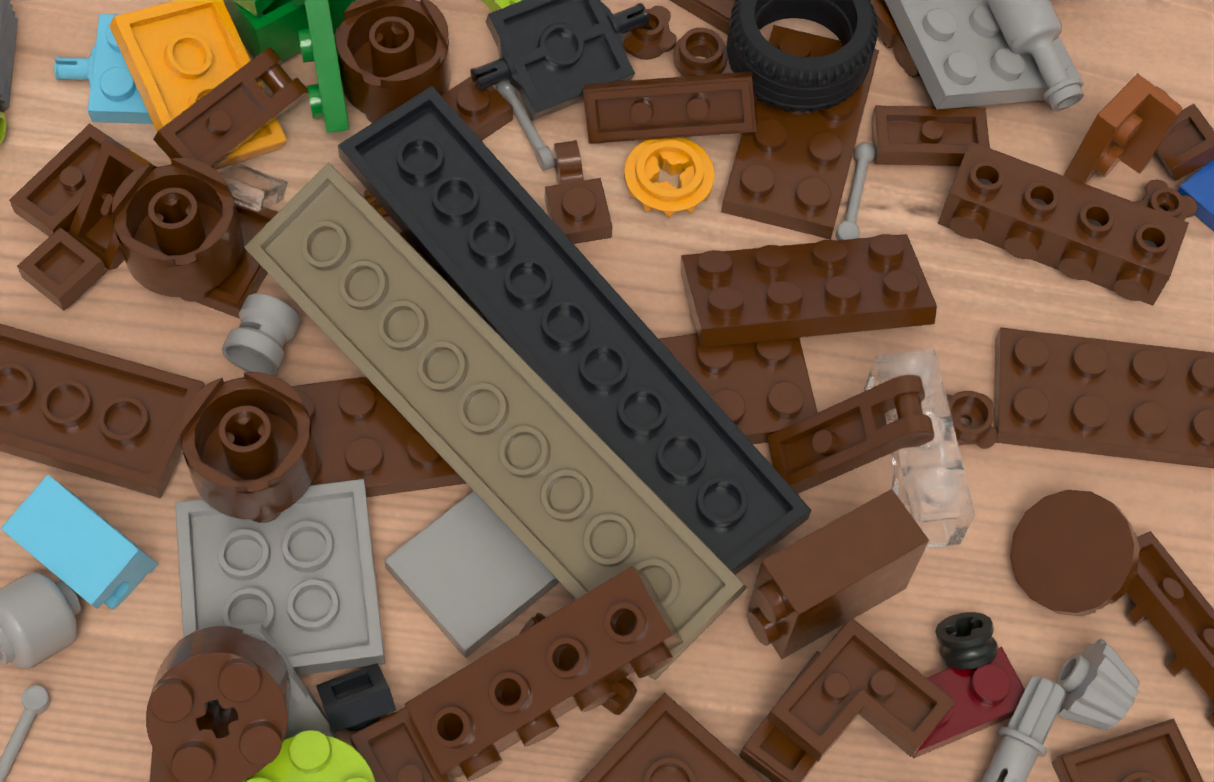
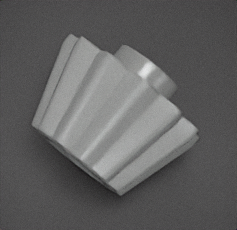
M1100 638L1094 645L1089 643L1081 654H1073L1061 668L1056 684L1066 691V697L1057 715L1067 720L1107 730L1109 727L1113 728L1133 706L1134 699L1139 692L1137 688L1140 682L1114 649Z

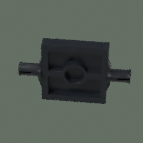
M523 0L488 14L486 24L498 47L499 59L470 69L473 83L476 82L475 87L481 92L483 89L509 80L510 84L519 91L533 121L584 100L583 87L585 84L631 81L635 72L623 49L622 34L649 25L648 12L643 13L645 6L642 3H638L633 7L613 14L600 0Z

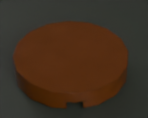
M1064 490L1043 497L1024 513L1013 533L1010 558L1016 580L1030 599L1057 614L1082 617L1096 613L1095 610L1102 609L1109 603L1113 604L1125 595L1137 574L1140 547L1131 523L1118 506L1091 491Z

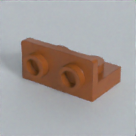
M1137 73L1097 114L1064 176L1086 184L1096 173L1106 177L1119 161H1122L1140 174L1148 166L1182 111L1181 105L1170 98L1163 89L1154 86Z

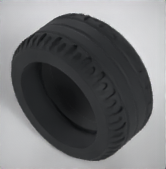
M735 0L731 11L726 46L730 68L733 73L753 72L755 97L759 101H764L768 106L772 105L776 109L781 108L784 111L791 110L792 112L800 111L801 113L832 108L834 105L837 106L842 101L844 102L851 97L862 85L869 72L878 36L876 11L870 0ZM782 19H806L828 28L838 37L844 47L834 53L821 57H799L774 47L763 37L759 30L772 22Z

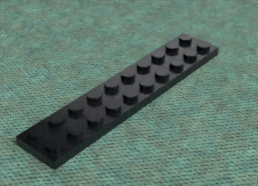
M433 86L338 145L339 158L436 271L735 575L808 520L811 513L808 505Z

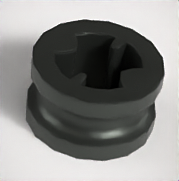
M965 612L942 620L937 625L935 633L939 644L942 645L940 656L943 664L953 669L966 670L982 667L990 663L998 653L997 642L992 637L994 626L991 618L982 613Z

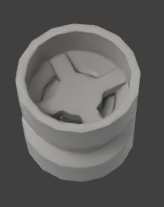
M254 293L248 295L239 312L241 323L238 328L232 329L229 332L221 349L223 355L237 367L247 372H261L274 376L285 357L282 347L285 342L291 341L294 338L301 319L298 313L287 303L272 296Z

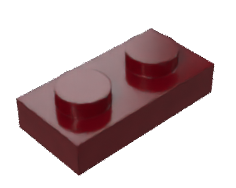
M1002 647L998 648L997 656L990 663L982 667L966 670L948 668L927 677L956 703L914 753L913 759L1012 718L1025 689Z

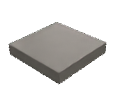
M474 491L384 560L387 571L465 658L559 583L558 579Z

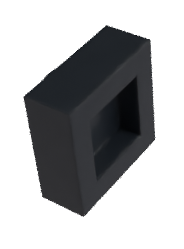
M378 663L316 685L333 733L344 729L350 731L362 730L379 721L382 715L396 711L390 688Z

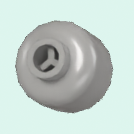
M33 572L23 575L0 589V665L11 663L17 668L30 669L74 642L77 634L75 616L81 613V606L72 588L62 580L54 583L45 575Z

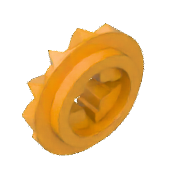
M683 137L649 139L641 142L629 154L624 169V180L628 187L629 198H636L640 201L646 213L651 209L664 211L668 218L675 212L683 210L692 214L700 202L703 200L708 201L715 177L713 163L709 155L698 144ZM659 166L662 171L666 170L670 176L680 174L678 189L676 186L672 187L668 181L658 183Z

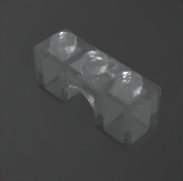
M935 349L875 355L864 391L901 375L914 374L920 376L925 391V399L921 402L923 414L931 417L935 434L934 439L927 444L912 448L904 447L891 453L893 465L891 489H893L929 539L926 548L959 545L975 517V511ZM896 408L884 413L887 424L898 420Z

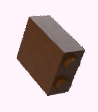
M893 489L888 490L762 560L749 602V612L747 613V618L754 634L763 645L768 646L772 644L781 659L788 657L842 626L851 618H856L905 590L929 539Z

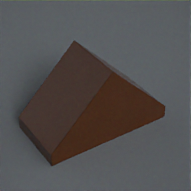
M112 138L103 140L68 234L102 259L104 266L109 270L117 269L125 260L114 230L112 215L114 195L121 183L132 172L150 164V162Z

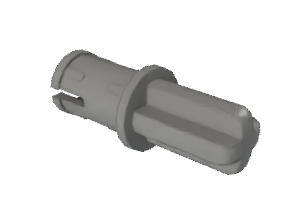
M1034 676L1029 680L1008 726L999 727L997 734L1002 739L982 780L979 782H1003V780L1004 782H1026L1037 757H1045L1048 751L1043 744L1066 697V691L1060 685L1047 678Z

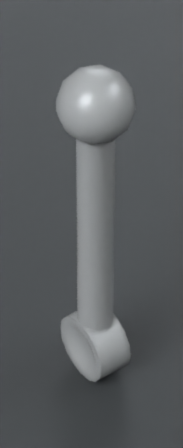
M509 80L498 83L496 90L513 107V112L536 153L540 168L543 171L553 168L555 166L553 155L549 147L544 146L516 94L517 89L510 84Z
M868 142L858 144L854 150L857 166L845 221L839 224L836 231L837 240L858 239L860 234L856 220L868 163L872 162L875 158V148Z
M30 686L22 695V704L25 709L0 758V782L5 781L36 715L45 712L50 706V696L42 686Z

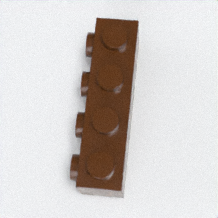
M970 141L948 193L938 224L952 229L962 237L978 239L1005 249L1014 257L1031 259L1060 270L1064 275L1072 279L1086 280L1115 291L1119 296L1127 300L1141 301L1153 306L1171 276L1189 222Z
M631 566L406 702L405 706L440 774L457 777L465 775L467 781H470L498 767L503 762L499 753L517 742L522 741L524 747H527L553 734L559 729L556 719L578 706L583 713L611 699L616 694L613 685L635 672L638 678H643L660 670L673 660L670 650L682 644L683 640L646 575Z

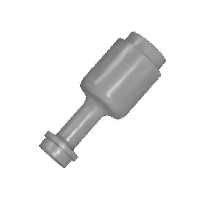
M988 0V5L1010 50L1015 54H1031L1049 88L1044 93L1043 98L1046 103L1050 104L1052 110H1064L1079 102L1084 97L1080 88L1082 83L1079 78L1069 79L1052 43L1061 34L1062 24L1051 1Z

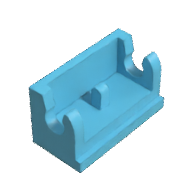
M47 475L0 528L97 609L103 603L112 610L118 607L148 573L151 574L159 565L50 475Z

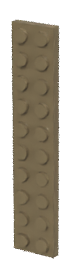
M329 162L244 247L575 599L580 598L631 566L646 575L683 640L682 644L670 650L673 660L660 670L648 675L650 678L656 680L748 588Z

